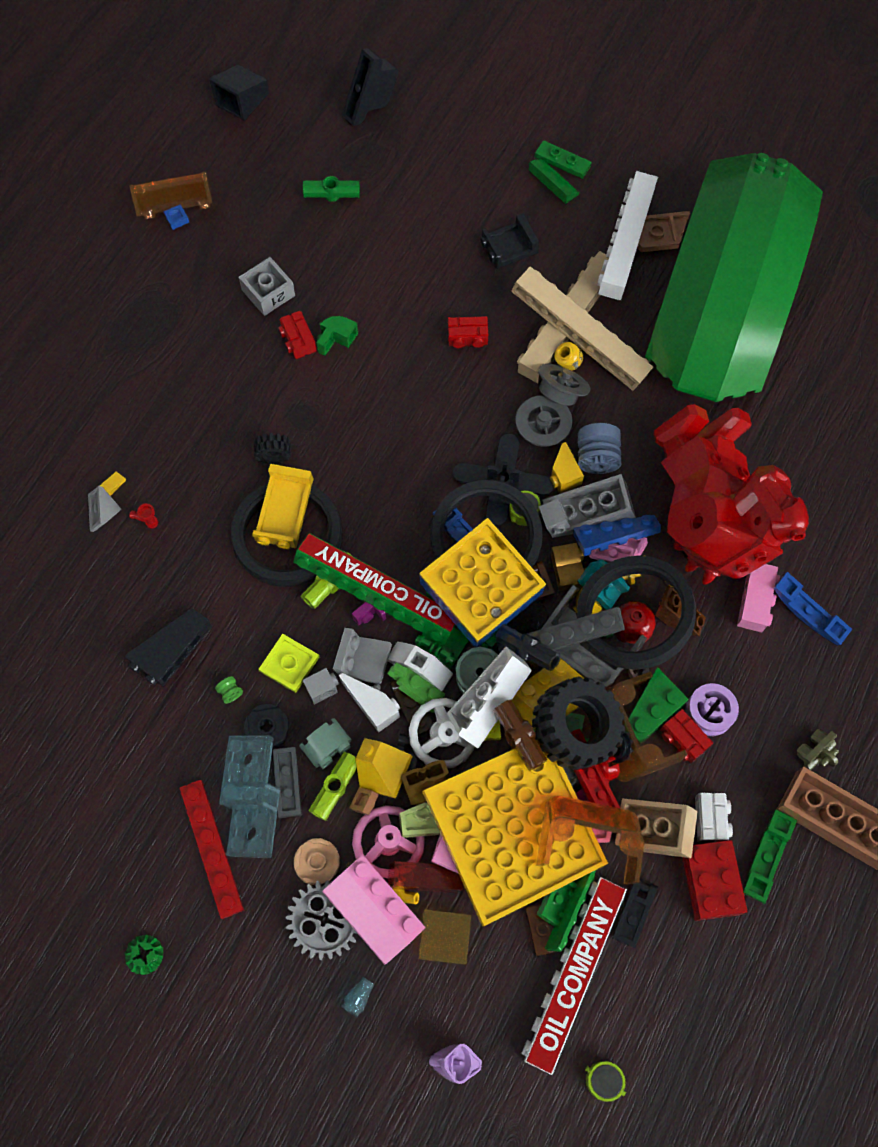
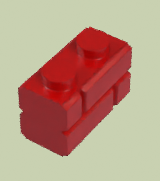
M301 311L279 319L281 326L278 327L282 338L286 337L287 342H285L289 354L293 353L294 357L298 359L306 354L309 355L317 351L315 340Z
M487 316L448 318L449 346H454L455 348H462L464 346L480 348L488 345Z
M683 709L660 729L662 738L668 744L672 743L678 749V756L683 761L688 760L690 764L713 744L712 740Z

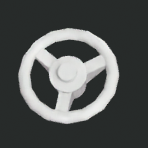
M448 698L432 699L421 705L412 716L409 727L410 745L416 756L426 765L438 761V759L432 758L427 754L438 746L447 747L452 743H456L465 747L460 755L450 760H444L447 769L455 768L462 764L474 751L475 746L458 735L444 708H452L457 701ZM434 709L437 722L430 729L431 739L421 746L418 741L417 732L420 720L428 711Z

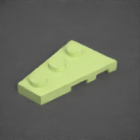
M422 803L399 814L402 837L440 835L439 828L427 803Z

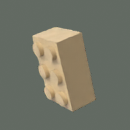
M622 799V812L619 814L615 845L625 850L692 858L697 811L682 804Z

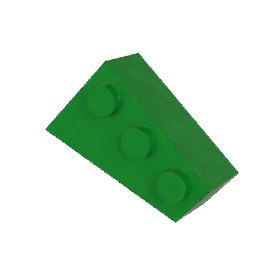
M658 667L625 724V731L630 732L629 738L634 741L632 744L635 748L639 747L673 717L689 700Z

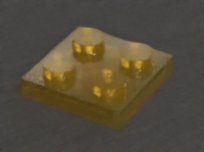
M424 910L423 925L426 928L422 931L419 959L466 965L471 915Z

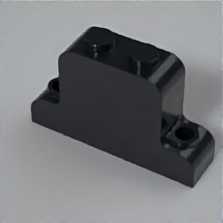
M369 48L362 49L342 113V116L353 126L361 124L368 111L383 108L389 103L399 73L398 69L385 58L381 59Z

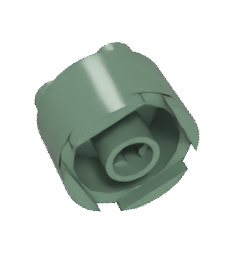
M335 718L331 719L333 724L330 726L326 722L306 738L308 743L305 746L303 743L299 745L316 768L321 767L325 769L333 762V756L337 753L342 755L343 752H347L351 748L350 742L352 739Z

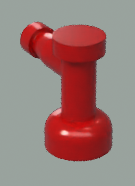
M147 503L140 505L137 511L131 510L129 515L132 519L145 522L146 526L150 529L156 528L159 523L158 519L154 516L155 510L153 506Z

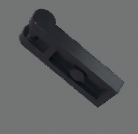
M635 877L632 883L631 890L612 936V939L632 948H635L658 888V886L652 883L648 885L642 882L643 879ZM638 891L646 893L645 899L637 896Z

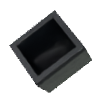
M240 65L225 70L209 79L216 106L243 121L269 94L267 79Z

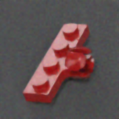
M580 728L570 732L578 741L587 744ZM614 756L609 757L603 763L585 769L574 770L600 822L622 812L609 787V781L614 780L620 774L619 764L611 767L608 766V763L616 760Z

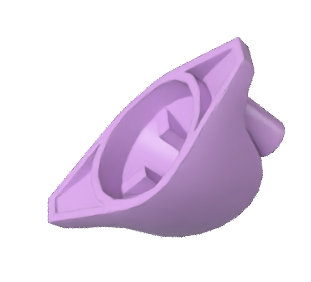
M455 1044L434 1053V1056L430 1057L429 1063L433 1066L434 1070L447 1080L462 1084L481 1070L482 1061L465 1044Z

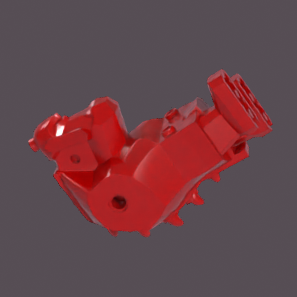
M693 404L687 405L655 429L654 439L655 443L664 449L666 459L660 463L671 477L675 486L668 516L667 533L675 541L673 544L674 549L684 551L688 555L687 559L689 561L685 565V571L692 572L698 567H703L702 570L705 572L702 583L706 585L711 583L716 576L720 577V575L734 579L742 578L783 554V549H781L783 542L791 540L800 541L806 537L805 531L808 527L809 516L802 498L792 496L790 478L783 470L774 465L758 466L750 476L747 457L736 449L734 441L752 425L748 413L739 408H732L706 426L709 422L707 411Z

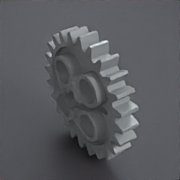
M326 880L324 887H321L319 881H316V888L314 889L308 884L307 893L300 889L299 894L301 898L293 897L292 900L296 905L288 906L287 908L293 914L285 917V919L292 921V924L286 926V929H293L289 939H297L294 947L302 945L301 954L310 950V958H313L315 953H318L319 960L323 959L324 953H327L329 960L332 959V952L334 951L338 956H341L340 948L343 947L348 951L350 948L347 942L355 943L356 940L352 935L353 933L358 934L345 918L337 919L333 916L335 906L322 892L329 886L328 880ZM313 898H320L323 901L322 910H312L310 902ZM307 911L320 917L326 913L328 920L344 925V928L341 929L328 923L322 927L320 926L321 921L305 916L304 912ZM305 921H311L315 924L313 934L306 935L302 931V925ZM330 928L337 932V939L333 943L326 941L324 936L326 930Z

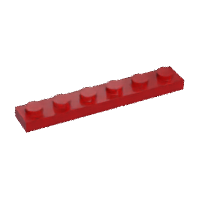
M198 780L180 787L220 918L225 919L244 911L243 904L203 781Z

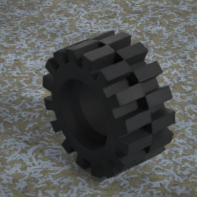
M269 433L270 435L263 434V437L258 436L257 439H254L255 460L257 459V462L262 461V464L268 463V465L272 463L279 464V462L284 463L285 460L288 461L291 458L290 438L286 437V435L280 436V433L276 435Z

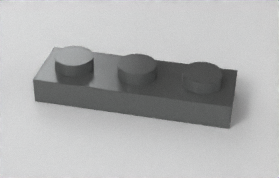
M296 747L274 749L278 817L301 816Z

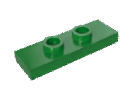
M544 140L535 152V158L543 159L546 163L582 179L592 164L591 161Z

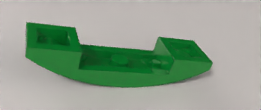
M774 810L749 868L743 888L745 895L763 904L766 903L773 885V877L786 843L791 838L797 819Z

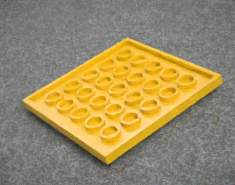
M537 739L536 741H537L538 745L540 746V745H541V744H540V741H539V739ZM513 749L422 791L482 926H486L608 864L565 770L557 765V760L552 762L547 758L545 763L529 771L518 751ZM545 751L543 753L547 758L548 753Z

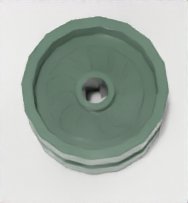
M476 647L462 654L456 666L457 686L462 694L478 679L477 673L482 674L498 656L497 653L488 648Z

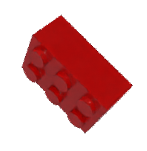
M732 840L693 845L692 858H682L695 921L747 913Z

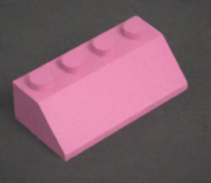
M363 855L322 891L384 965L426 928Z

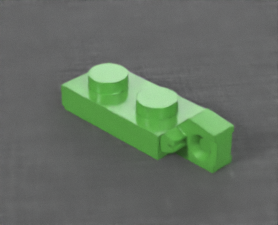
M397 662L387 673L397 681L398 689L421 705L432 699L444 698L445 696L444 692L430 684L410 668L404 667Z

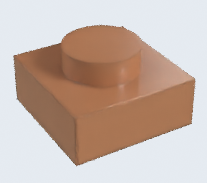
M359 787L349 808L369 816L375 806L378 794Z

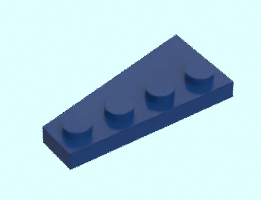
M643 515L642 517L632 519L624 518L613 522L604 521L594 525L585 524L573 528V535L584 556L590 555L591 550L594 549L606 550L610 544L617 543L622 545L627 543L630 538L638 540L661 532V524L655 515Z

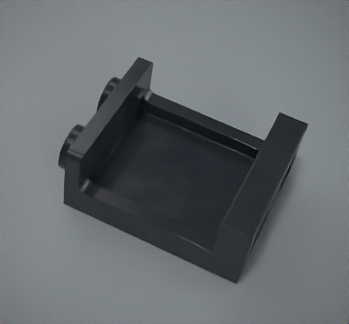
M523 213L517 215L516 223L490 233H488L486 228L482 229L481 245L487 249L489 260L491 263L494 262L497 269L538 254L539 240Z

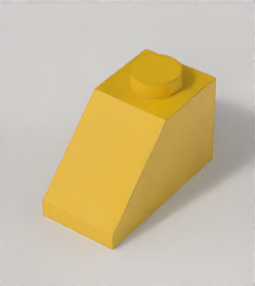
M566 442L561 445L550 476L554 488L557 487L559 493L582 485L584 478Z

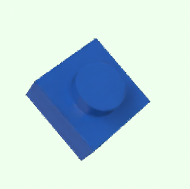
M181 204L164 211V215L172 230L189 223V219Z

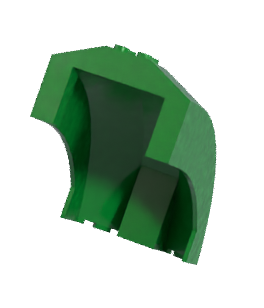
M751 153L712 160L709 164L645 356L649 362L653 361L657 365L656 369L664 378H670L673 381L672 386L678 391L714 402L723 401L724 397L728 396L732 398L745 396L746 392L749 391L754 393L762 391L802 275L823 193L820 188L786 159H774L764 153Z

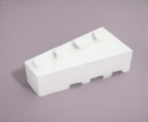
M505 647L447 712L458 735L476 748L480 747L498 720L493 711L494 708L507 700H512L532 671L527 663L509 648Z

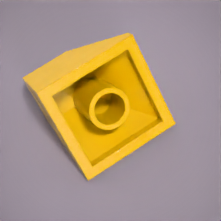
M364 738L356 757L360 788L396 799L403 782L401 776L407 772L413 756L383 742Z

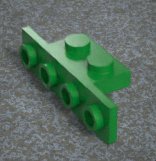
M596 870L544 896L536 915L554 926L544 948L547 951L561 952L566 946L567 937L572 926L577 921V914L581 905L586 900V893L590 884L595 879Z

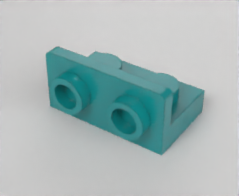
M602 559L591 562L577 582L584 587L588 579L598 569L608 563ZM622 577L607 585L596 600L606 610L611 609L621 593L628 592L630 587Z

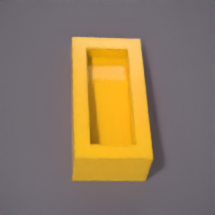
M115 472L100 486L111 496L126 479L118 472Z

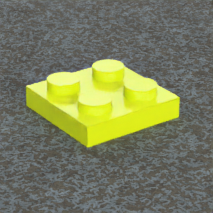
M282 634L260 666L259 671L297 693L303 683V679L308 676L320 657L319 654Z

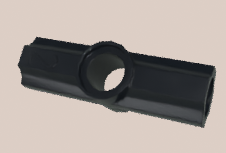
M505 624L498 629L495 635L496 642L513 650L520 658L534 662L549 671H553L558 666L560 653L541 644L539 639L526 633H521Z

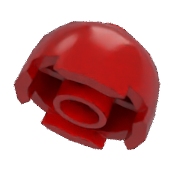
M629 601L622 604L619 608L625 630L614 633L615 636L623 643L635 644L641 635L647 637V641L652 636L656 626L655 615L652 609L639 601Z

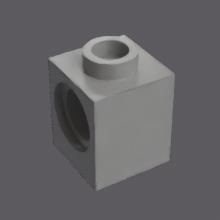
M559 499L539 506L545 526L551 535L562 534L566 529L571 528L565 509Z
M327 668L303 679L314 705L338 693L336 685L339 682L334 673L329 674Z

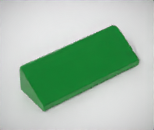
M543 159L529 162V171L565 204L579 195V192Z

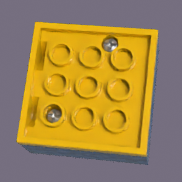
M488 518L420 572V584L475 648L481 646L503 624L506 625L541 596L546 586L542 578Z

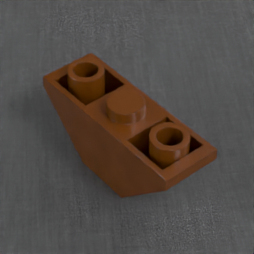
M667 586L655 616L667 626L676 628L681 616V600L672 586ZM697 609L692 632L694 636H700L706 619Z

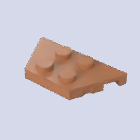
M690 212L647 215L637 248L641 252L679 248Z

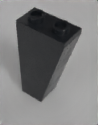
M191 608L127 653L125 658L130 662L128 666L136 673L142 671L146 674L144 678L154 686L158 683L164 687L213 626L209 619Z

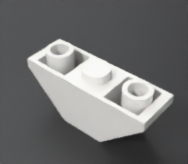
M397 641L389 654L388 662L393 665L397 662L404 667L410 668L442 692L453 675L435 656L416 645Z

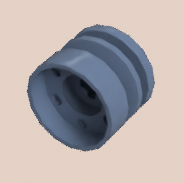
M594 423L586 425L579 430L578 465L582 471L593 474H605L620 468L622 465L620 449L621 432L618 427L607 423Z

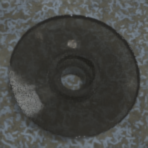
M533 601L510 621V626L526 634L541 630L549 619L548 611L543 604Z

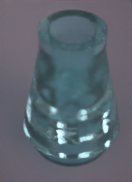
M362 977L360 982L344 997L342 1008L353 1016L358 1017L360 1013L364 1012L374 984Z

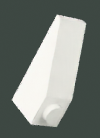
M344 673L339 675L343 686L378 733L400 718L398 711L400 706L394 698L389 699L385 693Z

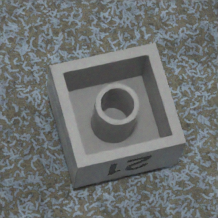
M271 257L239 276L242 291L264 316L295 296L293 282Z

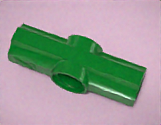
M328 176L324 180H304L303 195L304 197H325L326 200L331 202L337 201L340 197H360L359 180H338L334 176Z

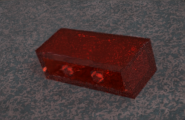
M398 861L389 864L388 885L392 889L457 893L463 890V882L460 875L438 864Z

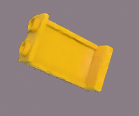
M270 464L268 487L257 529L253 530L252 535L255 541L261 545L276 544L282 549L297 548L313 483V476L311 471Z

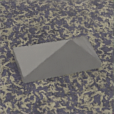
M101 486L96 487L88 494L90 531H96L121 510L118 504Z

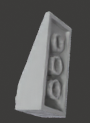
M622 474L543 499V504L559 499L571 526L562 534L551 535L552 538L573 534V528L585 524L594 525L604 521L613 522L624 518H636L627 483Z

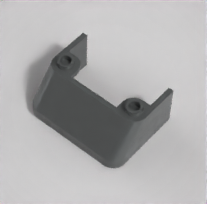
M574 585L570 588L541 629L577 619L576 613L568 608V606L580 591L579 588ZM641 635L630 651H638L647 637ZM586 642L554 650L560 653L561 659L580 673L594 679V683L601 682L605 687L611 685L625 669L613 666L600 659L588 647ZM616 647V649L628 651L625 648Z

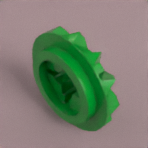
M150 935L136 937L132 942L128 943V948L124 953L125 964L136 974L146 975L152 973L160 966L163 959V947L160 941ZM140 946L146 951L153 949L146 956L147 963L143 959H135L141 954Z

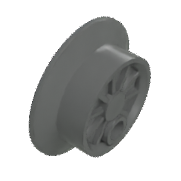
M542 364L538 369V373L542 378L539 385L540 391L556 403L574 405L579 396H586L590 393L591 388L587 381L571 370L555 364Z
M545 395L534 396L526 400L519 407L516 414V427L526 441L541 447L552 446L563 441L570 433L572 415L566 405L556 403Z

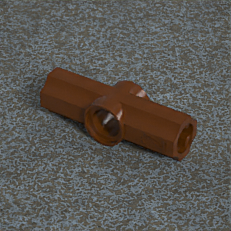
M507 700L494 708L493 711L505 730L507 742L512 749L518 751L528 770H533L545 763L547 758L535 740L536 735L533 727L528 721L523 720L513 701Z

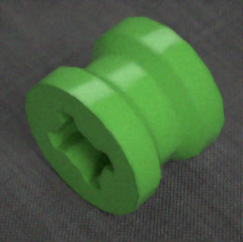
M233 676L225 678L215 687L216 691L222 694V700L225 704L235 701L243 694V690L241 687H237Z

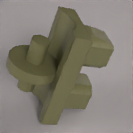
M817 729L811 736V741L817 746L812 749L804 743L797 750V755L804 761V767L812 770L818 763L823 768L827 764L833 767L838 764L836 755L839 751L834 748L837 744L834 739L837 737V734L832 731L827 734Z

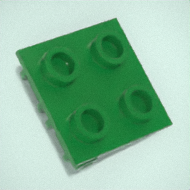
M454 627L445 644L423 633L421 636L418 635L415 645L435 656L450 670L469 640L460 630Z

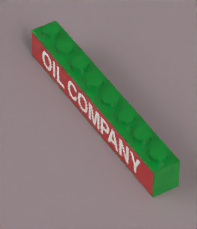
M310 533L297 549L293 563L316 574L321 579L329 581L339 589L353 594L358 599L364 600L378 610H384L395 619L412 626L415 630L425 633L434 640L443 644L446 643L455 624L435 600Z

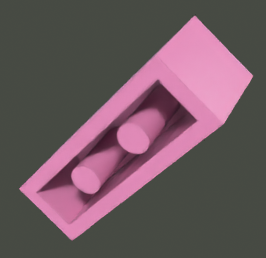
M765 564L746 576L737 622L738 627L763 632L767 626L770 627L773 614H770V609L774 607L776 601V594H773L774 586L780 580V575H777L778 567Z

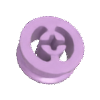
M705 684L697 688L687 701L685 712L707 736H717L726 732L733 725L738 717L739 707L735 696L729 689L719 684ZM718 699L720 701V704L715 708V710L707 720L703 719L705 714L709 711L711 706Z

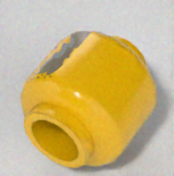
M572 342L560 344L555 351V361L565 369L576 370L583 361L582 351Z

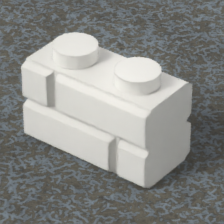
M698 793L695 796L698 843L729 841V837H732L733 834L732 824L728 823V814L731 813L730 800L726 799L725 793Z

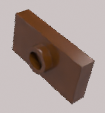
M540 905L526 908L536 956L557 952L544 949L554 926L536 915Z

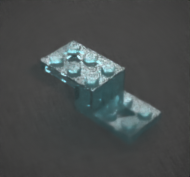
M270 735L229 736L219 804L233 809L226 856L272 858L280 789L268 783L273 737ZM248 754H252L251 762L245 765V757ZM255 828L256 834L254 838L249 840L248 832L250 829Z

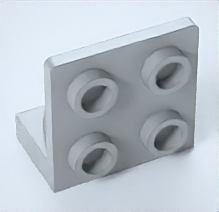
M344 628L333 669L338 675L344 673L356 680L381 684L392 644L388 641L359 637L353 629Z

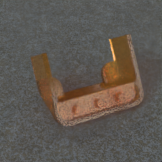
M208 172L129 185L137 217L144 216V219L155 218V213L164 212L180 204L182 208L199 206L200 209L210 208V203H214Z
M651 671L619 682L609 688L614 694V700H618L621 705L619 710L620 713L624 714L625 719L622 721V725H625L626 732H630V740L634 741L631 744V748L634 751L630 753V759L622 763L610 762L611 766L619 764L620 774L617 779L623 782H628L680 763L687 755L685 750L664 758L658 746L647 744L640 747L623 706L633 701L635 689L647 686L653 676Z
M555 796L547 801L536 866L548 865L553 840L563 842L570 839L574 832V825L620 834L619 846L621 851L627 855L624 884L639 883L644 840L638 817L634 812L563 796Z

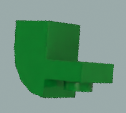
M332 316L325 319L320 324L321 334H319L316 340L318 353L326 356L334 342L349 348L358 335L357 323L342 316Z

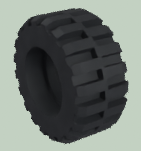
M574 677L567 679L546 690L545 694L541 695L537 700L539 705L534 707L533 715L536 718L532 719V727L536 728L535 740L539 739L541 750L548 753L547 758L552 762L557 760V765L560 767L578 770L603 763L617 752L616 747L621 746L623 738L620 736L625 733V725H622V721L625 719L624 714L620 713L619 710L621 705L618 700H614V694L610 689L606 691L604 684L601 682L594 683L595 680L592 678ZM569 703L580 707L589 718L591 735L587 744L573 737L567 727L565 715Z

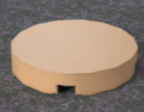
M322 838L311 839L297 849L294 857V868L298 877L304 883L316 886V881H319L322 886L326 880L330 882L337 875L340 868V856L337 849L329 841Z

